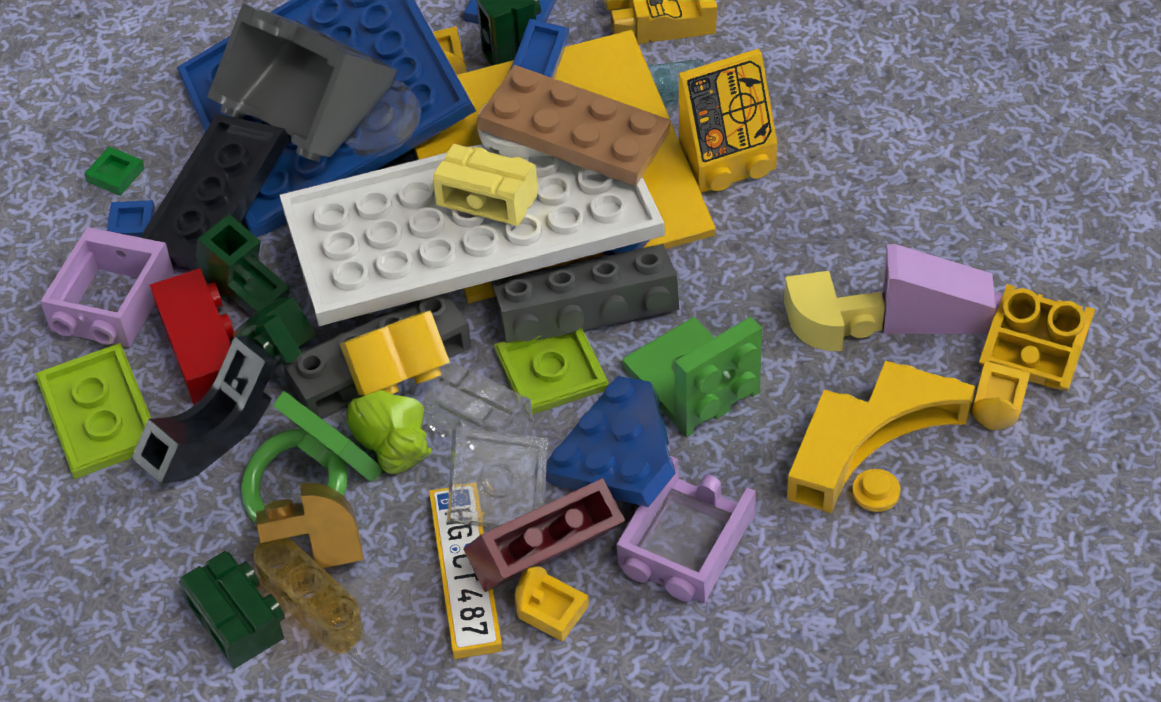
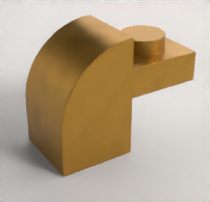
M301 483L302 502L293 504V501L290 499H282L266 504L264 506L265 510L256 511V525L260 543L309 533L316 570L364 560L353 508L341 493L329 486L319 483Z

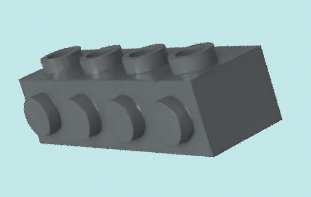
M664 244L492 281L496 313L506 343L518 340L531 341L538 336L541 337L537 340L574 333V331L580 328L587 330L680 310L677 274Z
M447 293L411 302L394 311L381 314L374 320L349 332H343L334 339L317 347L303 351L300 356L288 364H283L288 388L297 401L321 419H324L347 408L353 399L365 396L359 395L340 343L431 310L447 356L451 358L471 348L469 324Z

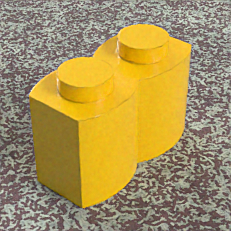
M431 310L340 343L359 395H367L379 390L391 394L399 392L397 383L411 377L414 378L416 384L431 380L442 375L439 369L440 366L450 363Z

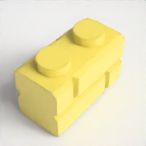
M453 144L445 156V161L440 163L433 174L434 192L438 206L515 226L520 225L527 213V208L531 207L538 194L536 165L534 163H530L521 157L510 158L490 153L480 147L469 148Z

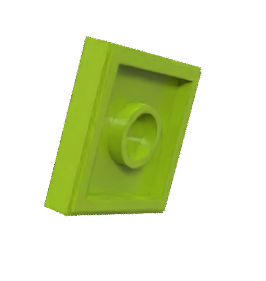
M581 328L574 331V333L537 340L541 337L538 336L531 341L518 340L508 343L503 341L494 344L496 356L524 417L604 392L609 385L595 353Z

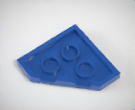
M617 376L539 469L543 479L554 486L578 490L603 478L615 500L649 507L676 474L667 446L669 441L665 423L659 410V406H661L659 396L652 382Z

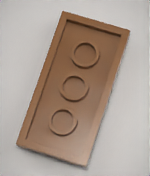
M514 65L478 115L477 129L637 186L668 136L671 120Z

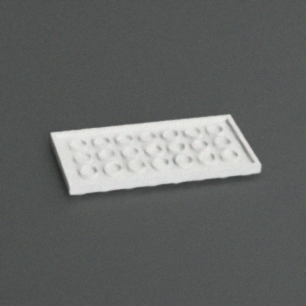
M483 144L469 147H480L487 152L499 155V150L493 149L491 146V151L483 146ZM447 153L280 195L284 215L319 326L665 236L664 221L643 177L637 186H633L545 153L523 158L536 165L538 194L531 207L527 208V213L519 226L441 207L436 204L433 174L440 163L445 161Z

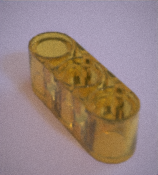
M290 538L264 543L259 542L253 554L263 588L269 594H272L277 602L329 651L337 654H346L358 649L363 643L365 630L360 607L355 598ZM282 564H284V565L281 566V567L273 568V567H275V566H277V565H282ZM316 593L311 597H303L307 594ZM339 623H348L343 627H334Z

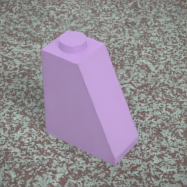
M887 244L882 296L885 303L883 334L989 333L1002 299L1001 292H994L992 273L897 244Z

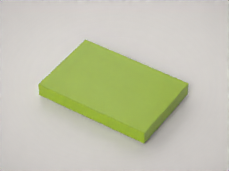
M121 343L35 373L74 479L132 458L148 419L152 418Z

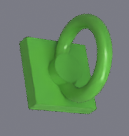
M283 391L272 406L301 429H290L278 433L266 440L254 452L243 474L241 486L242 500L246 512L256 524V511L265 510L260 493L263 473L277 455L291 448L299 447L328 469L327 486L337 490L343 496L347 487L346 464L371 483L384 470L351 440L287 392Z

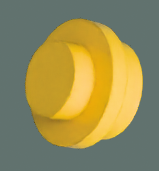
M869 469L863 471L855 478L852 494L856 503L862 508L872 512H883L896 505L901 489L899 481L890 472L882 469Z

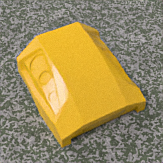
M1007 284L992 321L979 365L983 366L984 362L988 361L1030 373L1028 382L1069 391L1086 336L1095 315V309L1086 306L1084 312L1083 306H1079L1074 302L1054 301L1044 298L1041 294L1037 296L1029 289H1016V286Z

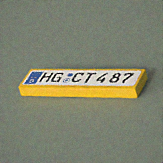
M476 483L429 490L454 659L503 652L493 589L484 592L463 550L484 533Z

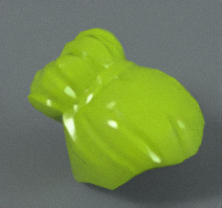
M379 390L353 399L349 403L346 412L347 426L361 445L376 452L377 462L382 470L389 474L397 475L416 466L432 453V449L427 445V434L421 429L425 410L423 405L416 399L393 395Z

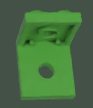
M750 316L714 338L695 317H692L622 358V367L633 379L652 382L659 396L661 405L659 408L688 437L694 433V427L713 417L718 419L731 411L732 404L749 395L753 398L760 393L762 327Z

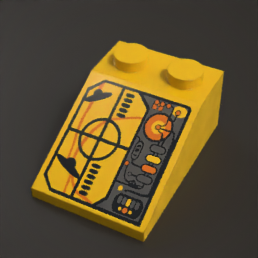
M759 49L679 73V142L701 193L709 190L722 191L734 182L750 177L754 179L762 178L771 170L776 169L777 137L763 57Z

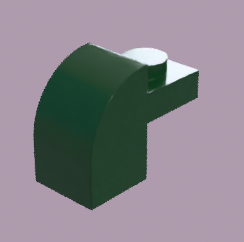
M228 214L197 239V263L208 284L215 282L223 301L226 302L231 298L249 315L254 316L279 298H287L290 287L258 260L261 241Z
M294 297L279 298L244 322L233 333V337L248 336L278 360L276 364H288L300 356L302 352L298 347L317 335Z

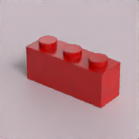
M200 268L150 284L158 314L193 405L205 396L215 382L230 349V340L234 339V329L228 314L219 315L217 310L223 307L215 282L206 283Z

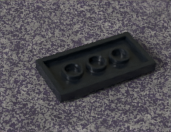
M216 114L140 238L166 243L173 265L192 270L198 269L199 266L196 259L197 239L228 214L239 223L241 222L290 140L285 129Z

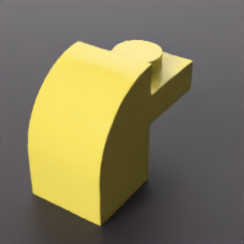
M829 271L785 277L784 304L793 332L806 344L825 351H843L844 336L852 335L856 338H865L876 331H883L885 303L881 292L837 298Z

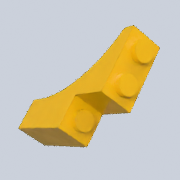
M885 360L869 402L859 400L849 394H839L824 389L789 472L787 500L832 513L837 499L851 474L869 455L884 444L919 429L941 425H966L972 408L975 386L961 382L956 378L942 377L918 370L910 365H900Z

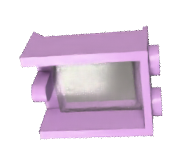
M670 456L673 460L676 474L649 507L642 505L638 507L616 544L618 565L629 578L641 583H645L649 579L665 586L670 595L678 600L688 602L693 598L706 603L708 596L749 523L756 517V491L747 487L738 503L721 497V482L712 475H704L698 487L680 480L678 459Z

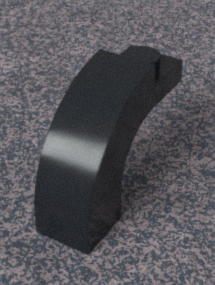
M248 336L234 337L218 376L205 396L193 407L179 415L148 419L132 459L161 484L183 481L199 475L248 436L260 421L272 400L264 392V389L278 360Z

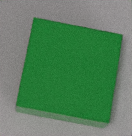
M109 146L84 175L88 183L121 196L145 167L143 160Z

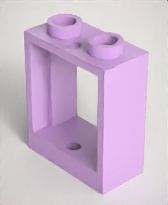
M87 227L40 301L50 330L63 336H77L95 340L105 345L121 343L123 347L130 348L155 306L150 284L171 278L174 273L166 243ZM98 269L137 278L118 312L79 304Z

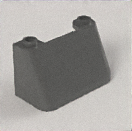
M243 3L207 97L222 104L220 112L228 116L244 120L247 114L257 117L272 126L284 128L287 134L292 136L291 142L298 146L296 149L297 154L320 162L322 156L331 157L389 91L398 70L311 27Z

